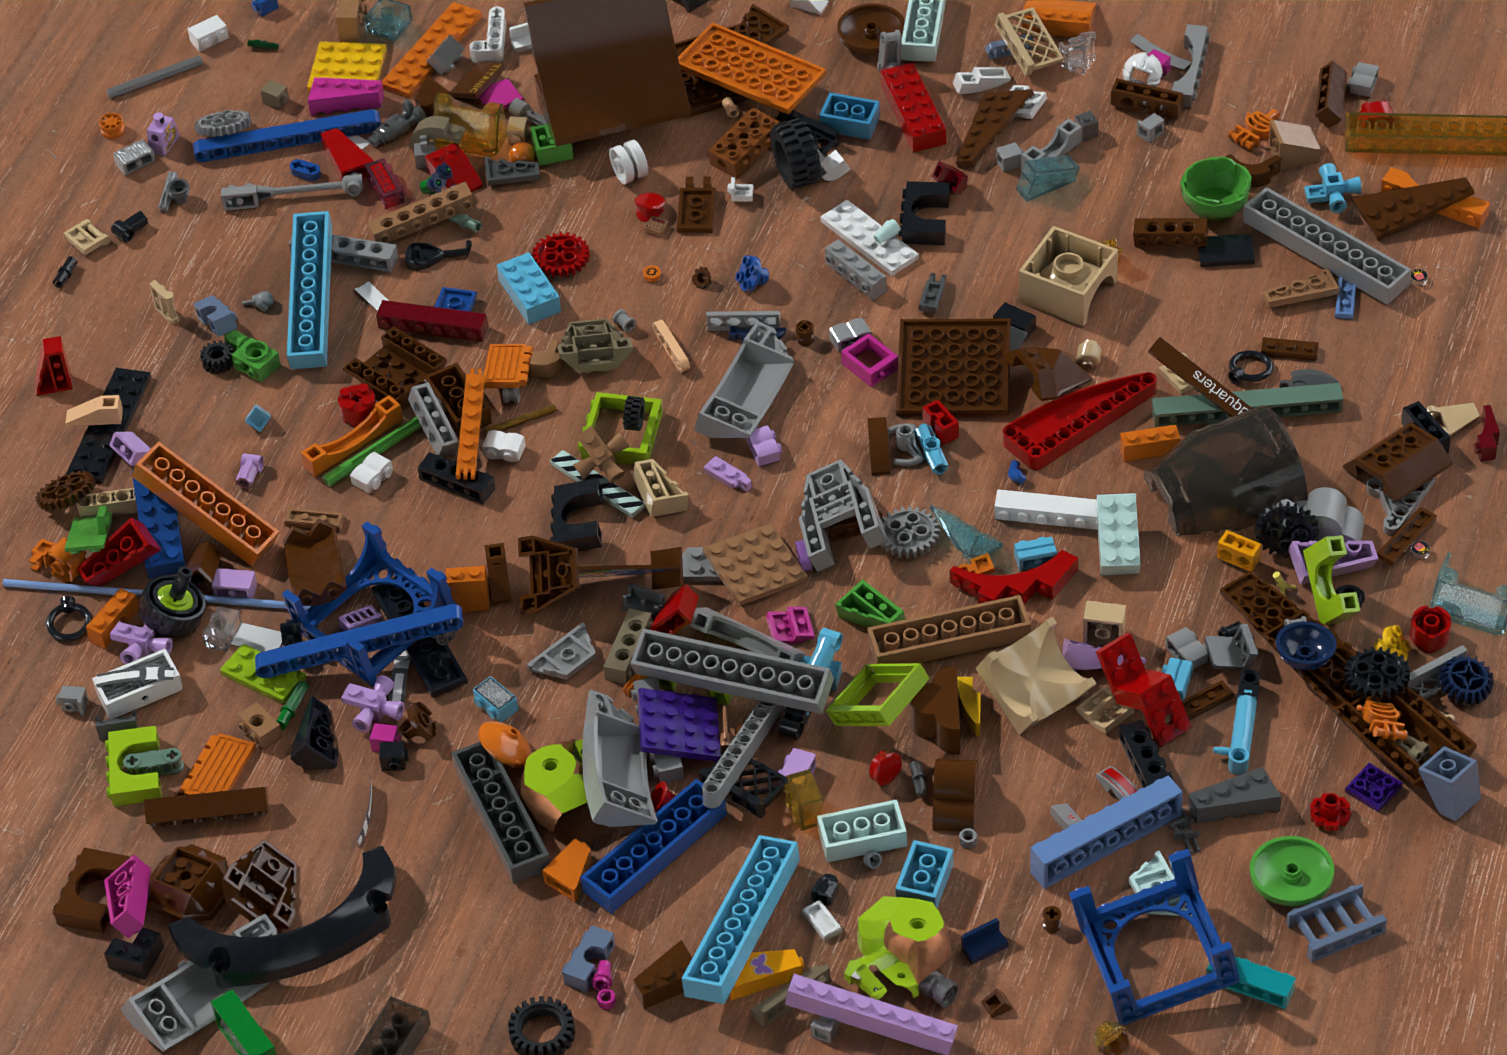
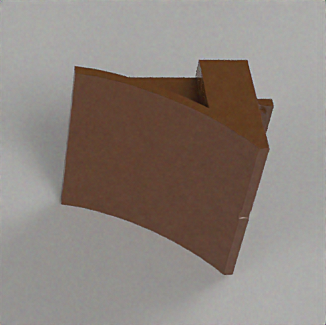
M535 0L524 3L538 74L534 75L538 104L556 146L692 116L677 56L666 0Z

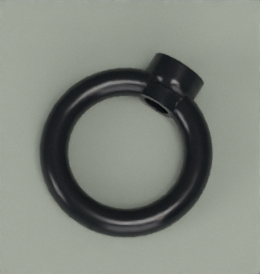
M1254 350L1241 351L1236 353L1229 361L1230 371L1228 372V378L1233 384H1238L1242 380L1247 382L1262 381L1272 374L1274 365L1272 360L1262 352ZM1243 358H1256L1265 363L1266 369L1260 374L1251 375L1246 374L1242 368H1237L1236 364Z
M64 596L60 599V605L55 607L47 616L46 628L48 633L59 641H75L87 634L86 626L92 620V615L85 606L76 603L74 597ZM75 610L84 616L85 623L83 627L75 633L63 634L54 627L55 618L62 612L72 613Z

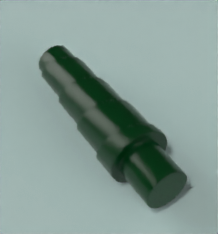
M257 39L248 40L247 46L254 47V49L279 50V44Z

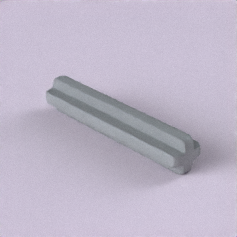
M175 171L168 173L158 206L160 212H167L172 198L168 195L167 184L174 179H178L177 172Z

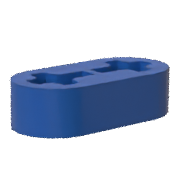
M300 159L293 160L289 164L293 176L309 181H316L321 177L320 167L317 164Z

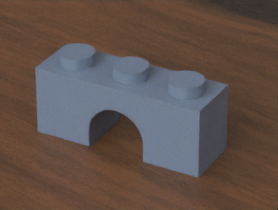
M213 295L193 304L198 319L204 325L209 324L211 331L218 337L238 328L236 324L238 319L234 311L231 312L227 305L224 306L222 301L216 299Z
M591 925L588 932H584L578 948L576 947L573 950L569 963L563 966L562 975L565 985L586 993L592 985V977L596 972L595 965L588 961L594 958L608 959L616 946L614 933Z

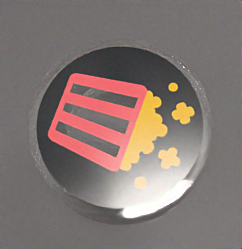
M1413 269L1411 271V284L1422 286L1427 283L1428 273L1425 270Z
M1424 541L1414 542L1410 549L1411 556L1418 560L1428 558L1430 555V545Z

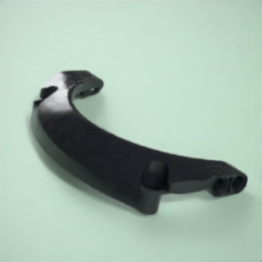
M383 846L363 852L362 872L359 881L350 895L324 917L289 932L261 937L231 936L209 930L190 917L170 923L168 928L179 953H183L186 959L204 969L211 967L219 988L249 986L282 980L325 966L361 947L391 925V919L386 901L392 900L397 881L396 871Z

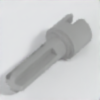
M515 98L509 106L511 114L516 117H527L528 120L538 126L547 124L544 116L531 110L528 103L519 98Z

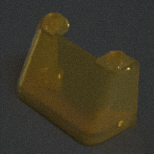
M438 92L434 101V116L449 117V123L466 127L460 144L457 143V145L465 153L486 157L497 155L507 137L503 104L491 102L486 104L483 110L451 105L452 98L450 95ZM440 138L433 139L435 146L438 148L454 143Z

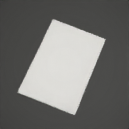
M242 623L231 645L240 647L244 643L261 652L276 649L282 643L281 632Z

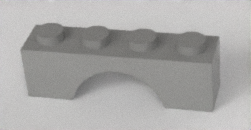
M1068 118L1056 128L1053 138L1044 148L1038 149L1032 146L1021 154V170L1033 178L1038 176L1081 143L1082 126Z

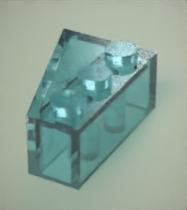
M1069 155L1026 160L1016 190L1028 202L1075 182L1080 167Z

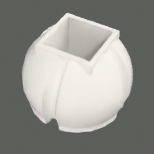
M1146 52L1137 53L1129 57L1122 71L1124 80L1154 87L1159 85L1163 74L1160 61L1154 55L1148 56ZM1134 69L1150 73L1147 83L1132 78Z

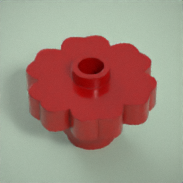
M1323 793L1321 798H1314L1309 807V812L1311 813L1310 820L1316 827L1323 826L1326 831H1337L1340 826H1347L1351 819L1350 803L1344 797H1339L1335 793Z

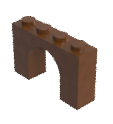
M84 847L81 854L76 858V865L73 871L69 873L66 886L61 890L58 903L53 907V915L57 924L103 933L110 919L108 906L83 900L79 897L80 892L86 885L92 882L105 880L124 864L130 856Z

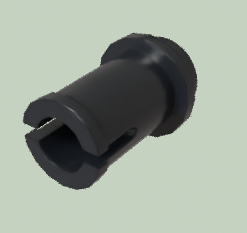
M1237 621L1226 627L1221 626L1218 630V636L1233 637L1242 623Z

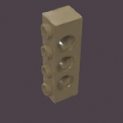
M629 608L603 666L605 679L626 684L630 677L634 675L635 672L630 663L642 629L651 630L650 626L653 623L651 613Z

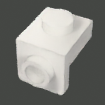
M731 177V184H728V194H731V201L753 202V184H736L735 177Z

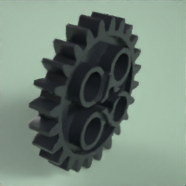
M1287 501L1286 506H1283L1279 502V507L1271 504V510L1265 508V514L1260 513L1259 519H1256L1255 538L1258 539V543L1263 544V550L1269 548V554L1276 552V557L1283 554L1284 558H1286L1287 554H1290L1288 549L1292 541H1317V535H1319L1316 516L1311 515V510L1305 511L1304 505L1297 508V503L1290 506V502Z
M1371 647V651L1363 648V653L1356 651V656L1351 655L1350 661H1346V666H1344L1346 686H1350L1351 692L1356 691V696L1364 694V699L1371 696L1372 701L1376 697L1383 701V697L1386 696L1390 700L1391 694L1397 697L1398 691L1404 692V687H1408V681H1410L1408 661H1404V656L1397 657V651L1391 654L1390 648L1386 651H1383L1382 647L1378 651L1374 647Z

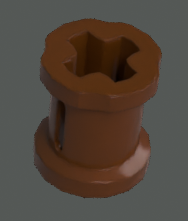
M1056 906L1046 907L1043 910V929L1048 933H1056L1061 929V910Z

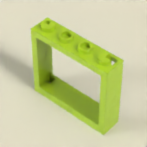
M596 392L595 398L591 400V411L587 413V424L583 426L582 432L591 426L595 428L601 408L624 410L628 395ZM643 397L645 400V413H650L640 449L628 447L613 454L616 459L614 463L634 465L637 461L650 459L663 414L662 399ZM579 441L578 449L581 451V459L590 457Z
M920 663L866 664L827 708L826 712L835 726H890L930 678ZM876 683H900L882 705H858Z

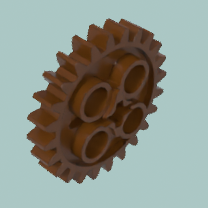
M73 471L70 475L66 473L62 477L58 476L57 480H51L50 484H45L44 488H40V492H37V496H35L39 508L41 510L45 509V511L50 510L52 512L56 508L59 511L62 507L66 509L70 505L73 506L75 502H81L80 499L87 498L86 495L91 494V490L95 489V480L93 475L86 471L82 473L81 471L77 473Z

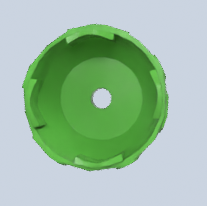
M1222 156L1210 157L1197 161L1186 169L1180 181L1182 197L1186 205L1190 207V210L1200 218H1207L1213 221L1223 220L1235 216L1246 205L1252 177L1244 166L1236 163L1231 158Z

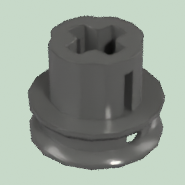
M179 178L167 184L168 195L173 199L174 203L184 204L188 201L190 187L187 180Z

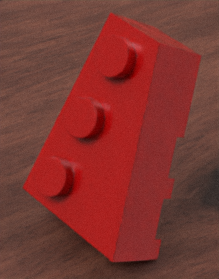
M61 336L42 340L35 377L36 396L73 389L71 372Z

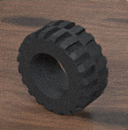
M795 118L774 125L770 131L771 147L784 183L791 189H798L817 183L822 174L820 156L814 137L806 122Z

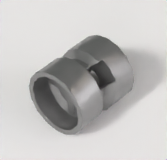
M935 970L920 982L919 991L928 998L933 997L935 1003L942 1008H946L957 996L959 985L949 978L945 979L942 973Z

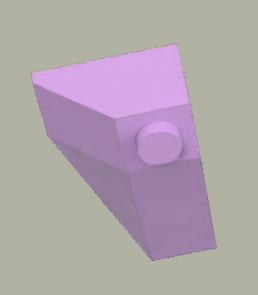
M1064 638L1062 655L1075 672L1078 669L1102 668L1096 651L1102 647L1093 648L1094 646ZM1122 655L1118 657V665H1121L1123 662ZM1141 657L1143 664H1145L1146 659Z

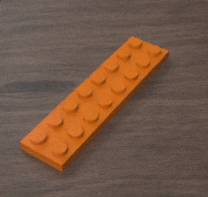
M452 2L382 80L383 89L410 98L423 84L425 78L434 71V68L426 62L427 59L449 35L460 42L480 20L482 12Z

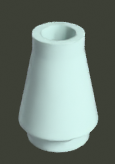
M893 219L887 220L873 237L877 243L881 244L898 235V232L901 230L900 226Z

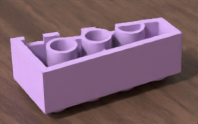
M1292 541L1288 549L1300 585L1310 583L1303 550L1317 541ZM1373 541L1345 542L1347 555L1334 563L1331 577L1374 567L1379 558Z

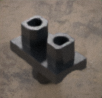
M286 620V623H280L283 647L303 642L301 626L298 620Z

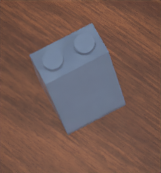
M1444 746L1418 769L1439 814L1456 821L1481 799L1477 760Z

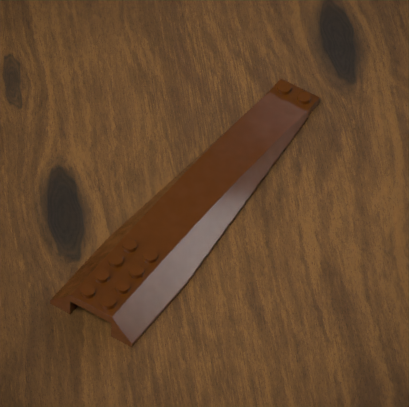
M1252 571L1220 588V594L1255 627L1277 652L1276 637L1278 632L1285 627V619L1295 620L1305 616L1307 622L1324 626L1319 620H1313L1304 609L1300 610L1297 608V604L1267 582H1263ZM1333 631L1331 632L1336 639V651L1324 666L1314 670L1294 668L1362 741L1414 787L1427 789L1418 769L1442 747L1445 746L1468 757L1477 748V744L1410 687H1404V692L1398 691L1397 697L1391 694L1390 700L1386 696L1383 697L1381 702L1391 703L1397 711H1401L1402 715L1398 718L1397 722L1404 723L1405 727L1403 730L1407 731V735L1419 742L1423 741L1430 745L1428 754L1422 756L1421 760L1417 763L1395 743L1401 739L1391 740L1390 737L1388 739H1383L1382 736L1374 737L1373 732L1369 730L1371 724L1363 719L1362 711L1356 710L1357 705L1364 706L1367 698L1364 699V694L1356 696V691L1351 692L1350 686H1346V681L1344 680V666H1346L1347 660L1350 661L1351 655L1356 656V650L1347 641L1343 642L1339 639L1338 634ZM1404 744V745H1406V746H1408V747H1410V748L1413 747V746H1411L1410 744Z

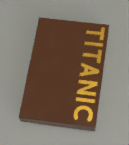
M477 62L450 91L451 97L478 99L506 69L504 63Z

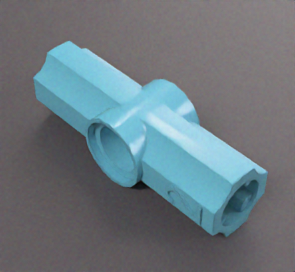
M921 424L915 429V433L923 449L924 458L928 461L933 473L937 475L944 474L948 470V464L940 448V440L936 438L931 425Z

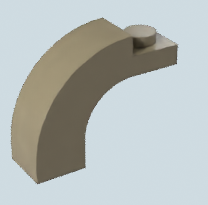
M427 117L417 124L409 141V149L414 150V144L420 143L421 135H427L428 142H431V139L440 138L460 144L466 127L449 123V117Z

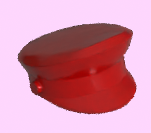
M643 193L637 196L634 200L638 207L636 210L637 218L643 222H648L652 216L658 218L664 212L665 198L656 193Z
M881 750L871 762L869 769L871 780L875 781L879 786L890 784L901 771V757L897 753H886L885 750Z

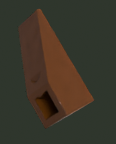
M504 543L485 545L492 604L511 601Z

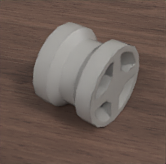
M503 388V402L509 403L513 401L514 403H519L520 388Z

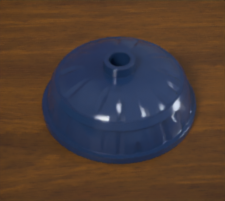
M1304 621L1295 622L1283 627L1278 632L1276 648L1283 661L1289 666L1300 670H1314L1324 666L1334 655L1336 639L1330 630L1320 624Z

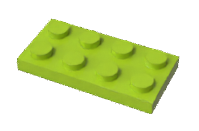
M243 643L221 667V675L284 705L298 682H304L307 679L306 673L297 670L269 678H260L256 675L255 656L260 651Z

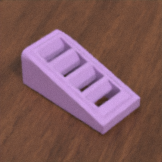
M372 605L338 618L339 625L344 631L371 625L383 619L382 615Z

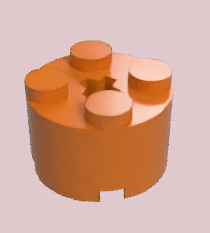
M63 537L43 556V562L46 568L48 566L51 567L53 570L51 574L64 583L69 581L71 583L80 574L77 568L86 560V551L83 550L78 554L65 552L67 538Z

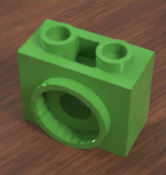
M253 338L247 340L232 354L234 368L260 382L265 380L281 365L277 351L268 347L266 343Z

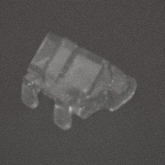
M1093 31L1080 33L1079 36L1068 40V46L1060 42L1059 49L1064 54V60L1059 64L1064 69L1068 68L1070 71L1085 75L1091 66V62L1096 60V54L1094 53L1096 33Z

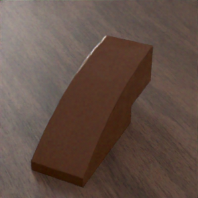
M886 417L867 418L872 475L891 474Z

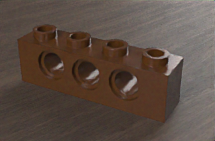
M1116 78L1111 89V105L1149 114L1155 113L1158 116L1178 120L1183 109V93Z
M1135 218L1133 229L1134 246H1207L1208 220L1207 218Z

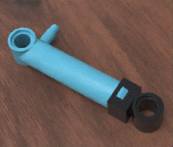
M822 628L809 664L829 668L835 652H838L841 647L843 634ZM786 707L784 711L786 715L780 720L778 733L798 740L803 733L804 725L807 724L811 712Z
M1246 669L1240 674L1230 748H1213V753L1229 756L1228 769L1235 775L1246 773L1249 767L1260 688V674L1254 669Z

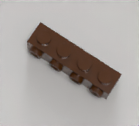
M1334 60L1320 68L1314 115L1328 128L1342 120L1347 72Z

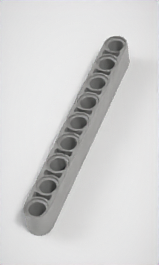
M763 701L758 702L704 782L702 793L705 807L716 808L721 805L786 706Z

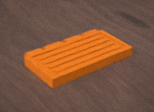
M490 344L484 370V389L520 388V386H526L533 347L526 346V344Z
M221 733L218 736L211 735L179 791L184 792V795L232 790L256 749L255 743Z

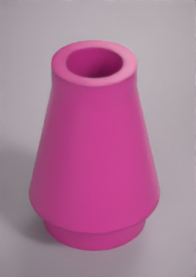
M607 960L599 962L598 968L591 980L594 989L597 991L609 989L612 985L611 963Z

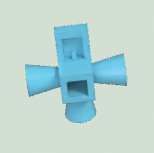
M1332 163L1324 164L1319 168V174L1323 178L1322 184L1304 186V193L1308 204L1329 201V208L1333 213L1343 212L1347 208V203L1343 198L1344 193L1361 194L1360 177L1343 181L1341 172H1336V166Z

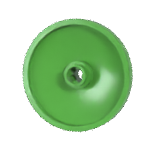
M1283 836L1267 841L1255 851L1250 862V879L1256 891L1265 899L1284 906H1302L1319 900L1329 891L1334 880V864L1330 854L1318 843L1304 837Z

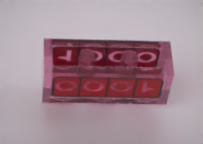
M385 158L365 164L367 178L385 210L404 204L406 191L403 185L400 186L397 174L394 175L391 164H388Z

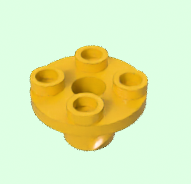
M1399 625L1386 627L1383 631V639L1378 638V641L1373 646L1377 651L1380 647H1382L1383 651L1390 648L1391 654L1397 651V657L1404 656V661L1407 660L1408 652L1411 651L1410 643L1408 640H1405Z

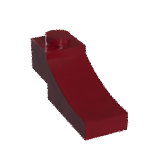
M1484 405L1481 418L1484 429L1482 434L1477 435V442L1474 443V452L1478 454L1480 462L1496 459L1500 435L1491 405Z

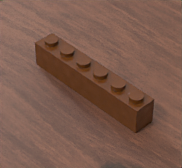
M267 787L144 799L146 824H151L152 828L163 827L164 822H172V825H182L184 820H192V823L204 822V818L211 817L212 821L224 820V816L232 815V819L245 818L244 814L252 813L253 817L265 816V812L270 811Z

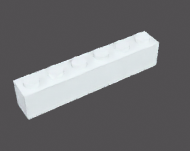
M997 490L994 506L995 519L1098 530L1096 499Z

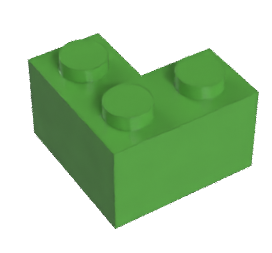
M548 124L531 127L532 143L539 166L573 159L572 143L556 146L550 134Z

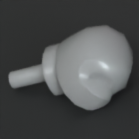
M263 291L253 295L252 300L242 301V305L253 304L254 308L258 307L259 310L264 312L272 306L273 295L268 291Z

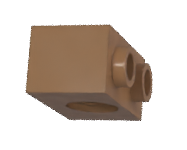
M258 702L238 714L240 730L243 733H247L251 741L255 745L258 744L263 750L282 738L280 724Z

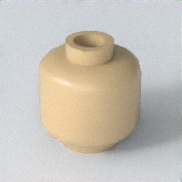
M1085 340L1078 346L1077 362L1086 369L1097 366L1101 360L1102 349L1096 341Z

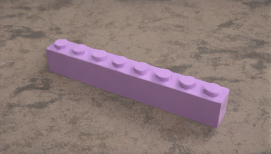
M797 974L793 975L785 1005L829 1019H836V1021L943 1055L950 1054L958 1025Z

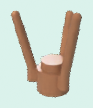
M723 706V733L720 735L721 753H725L734 739L732 734L728 733L726 706ZM744 716L741 717L739 725L744 724Z

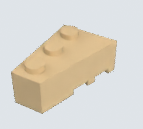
M653 459L635 462L633 480L651 517L687 511L689 494L686 491L683 492L678 487V483L675 480L672 481L667 476V472Z

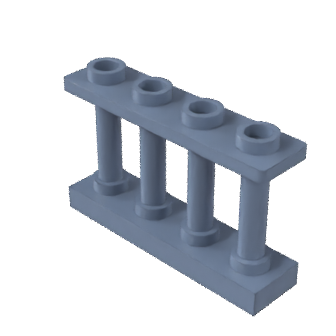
M1362 884L1350 886L1339 893H1332L1324 899L1313 901L1301 908H1295L1287 914V926L1291 928L1298 925L1310 943L1308 944L1307 957L1311 963L1386 933L1387 919L1383 914L1376 917L1372 916L1361 900L1364 888ZM1354 903L1365 921L1354 924L1343 906ZM1335 910L1347 929L1336 932L1324 914ZM1317 918L1328 936L1317 939L1306 921Z

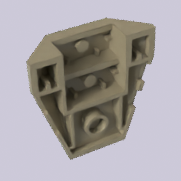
M606 318L570 322L565 331V337L561 339L562 343L558 345L559 357L579 373L583 372L586 374L593 371L608 372L611 369H616L633 351L631 339L625 338L623 332L617 331L616 327Z

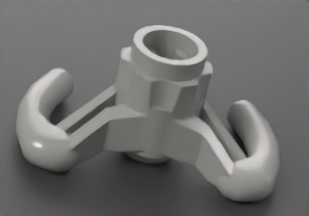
M898 424L887 429L888 435L896 433L898 449L908 451L913 459L895 458L892 461L893 465L914 466L924 461V455L916 445L915 429L918 427L915 424Z

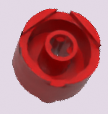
M365 383L340 389L338 405L341 419L344 423L347 422L351 426L357 427L375 408L374 392Z
M1427 605L1416 609L1412 615L1409 636L1413 644L1423 649L1426 653H1433L1435 650L1445 647L1450 639V614L1439 606L1428 608Z

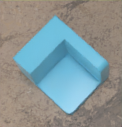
M255 404L245 418V422L261 432L271 418V414Z

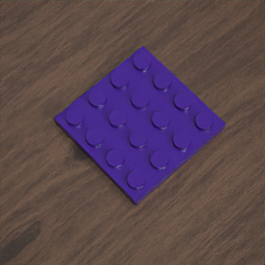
M646 688L638 689L641 752L714 762L721 758L717 698Z

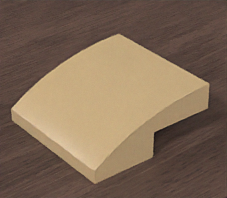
M1105 686L1076 707V711L1087 722L1104 734L1109 733L1135 713L1134 708L1116 704L1111 689Z

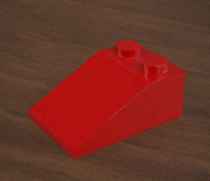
M457 143L449 144L425 156L427 172L430 175L436 173L437 166L442 165L443 162L447 163L451 168L453 177L445 181L446 185L442 187L443 190L466 182L471 192L483 187L481 179Z

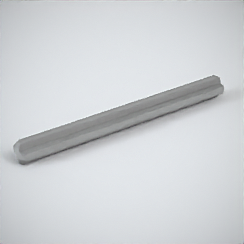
M200 55L108 88L107 94L109 98H114L203 64V60Z

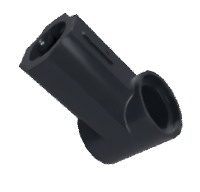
M139 211L125 221L117 220L114 222L111 232L122 241L128 242L133 238L134 232L148 224V219L143 212Z

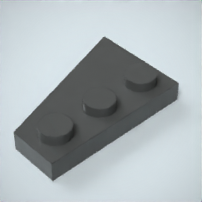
M484 157L488 186L540 180L538 162L517 160L513 163L506 162V159L493 161L491 158Z

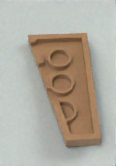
M1326 268L1322 270L1321 274L1316 275L1313 273L1308 275V279L1302 281L1297 279L1292 281V284L1289 286L1283 284L1264 291L1263 298L1268 308L1337 295L1339 294V286L1329 269Z

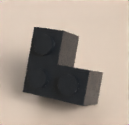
M142 927L133 943L113 938L104 953L108 968L146 979L164 949L161 933Z

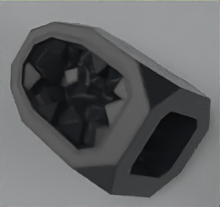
M824 874L817 880L811 892V898L814 902L820 900L825 906L832 905L839 889L836 876Z

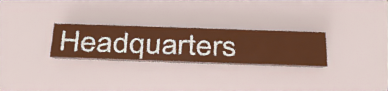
M1161 337L1148 350L1150 355L1266 445L1279 431V428Z

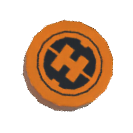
M654 265L644 268V280L647 282L660 280V268Z

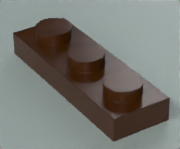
M1263 337L1261 352L1271 357L1317 361L1319 342Z

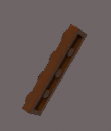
M1420 507L1377 552L1379 560L1393 567L1437 521V515Z

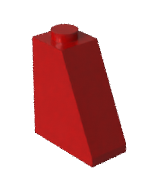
M684 584V586L670 595L650 626V629L673 635L691 623L699 596L687 584Z

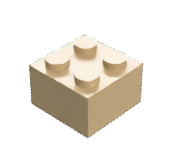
M1086 601L1083 617V643L1104 647L1125 634L1126 605Z

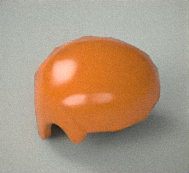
M518 142L511 146L509 150L510 162L515 163L517 160L534 162L535 149L531 144Z

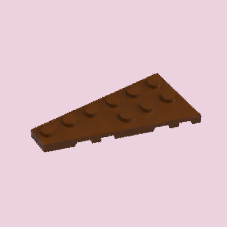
M752 4L750 11L743 16V21L733 31L766 45H771L789 32V25Z
M1032 89L984 93L956 159L957 167L974 166L985 153L984 149L989 144L992 145L995 142V136L1001 134L1016 117L1015 113L1019 108L1022 109L1026 105L1025 101L1033 97L1034 92Z
M1464 177L1352 197V202L1378 241L1474 195L1475 191L1467 178Z

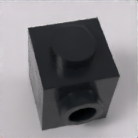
M404 741L380 743L379 760L381 770H406V761H409V749H405Z

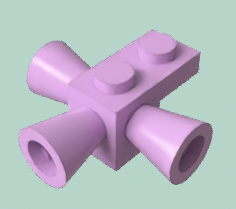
M118 622L110 633L111 640L129 645L120 654V659L125 665L163 649H166L170 655L173 645L171 638H155V635L158 633L148 628L145 624L143 627Z
M383 675L378 676L374 690L351 683L347 686L341 697L342 703L360 707L361 710L352 721V725L356 730L363 733L369 732L372 721L380 722L384 714L396 721L402 718L405 708L404 702L387 701L386 696L395 687L394 682L390 678Z

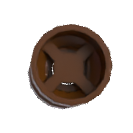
M808 320L799 321L795 327L797 333L796 341L802 346L811 345L814 342V325Z

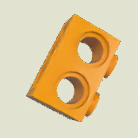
M1226 530L1218 541L1217 558L1245 570L1253 571L1261 559L1262 544Z

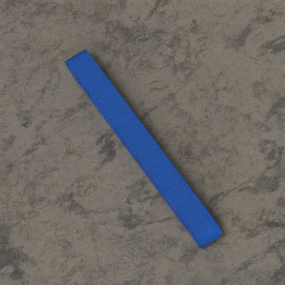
M372 109L199 139L193 143L194 157L198 162H209L322 142L321 133L338 128L347 137L369 134L382 125L380 114L377 110Z
M450 604L260 652L255 656L256 675L260 678H269L351 657L346 643L351 637L364 645L368 653L455 631L464 625L462 608L458 604Z

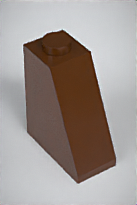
M210 542L198 545L184 565L192 570L193 576L190 582L197 587L207 585L213 581L222 556L216 546Z

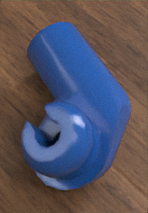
M1013 460L1009 467L1008 477L1014 482L1023 484L1026 480V475L1022 474V471L1019 470L1020 462Z

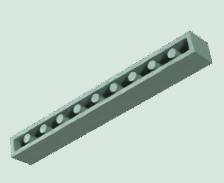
M1340 383L1232 392L1264 418L1342 412L1343 395ZM1202 394L1152 398V415L1155 428L1169 425L1182 426L1235 421Z

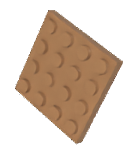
M771 523L703 547L702 553L738 606L807 582L808 576Z

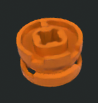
M107 113L100 118L99 125L103 137L116 139L125 133L123 117L120 114Z

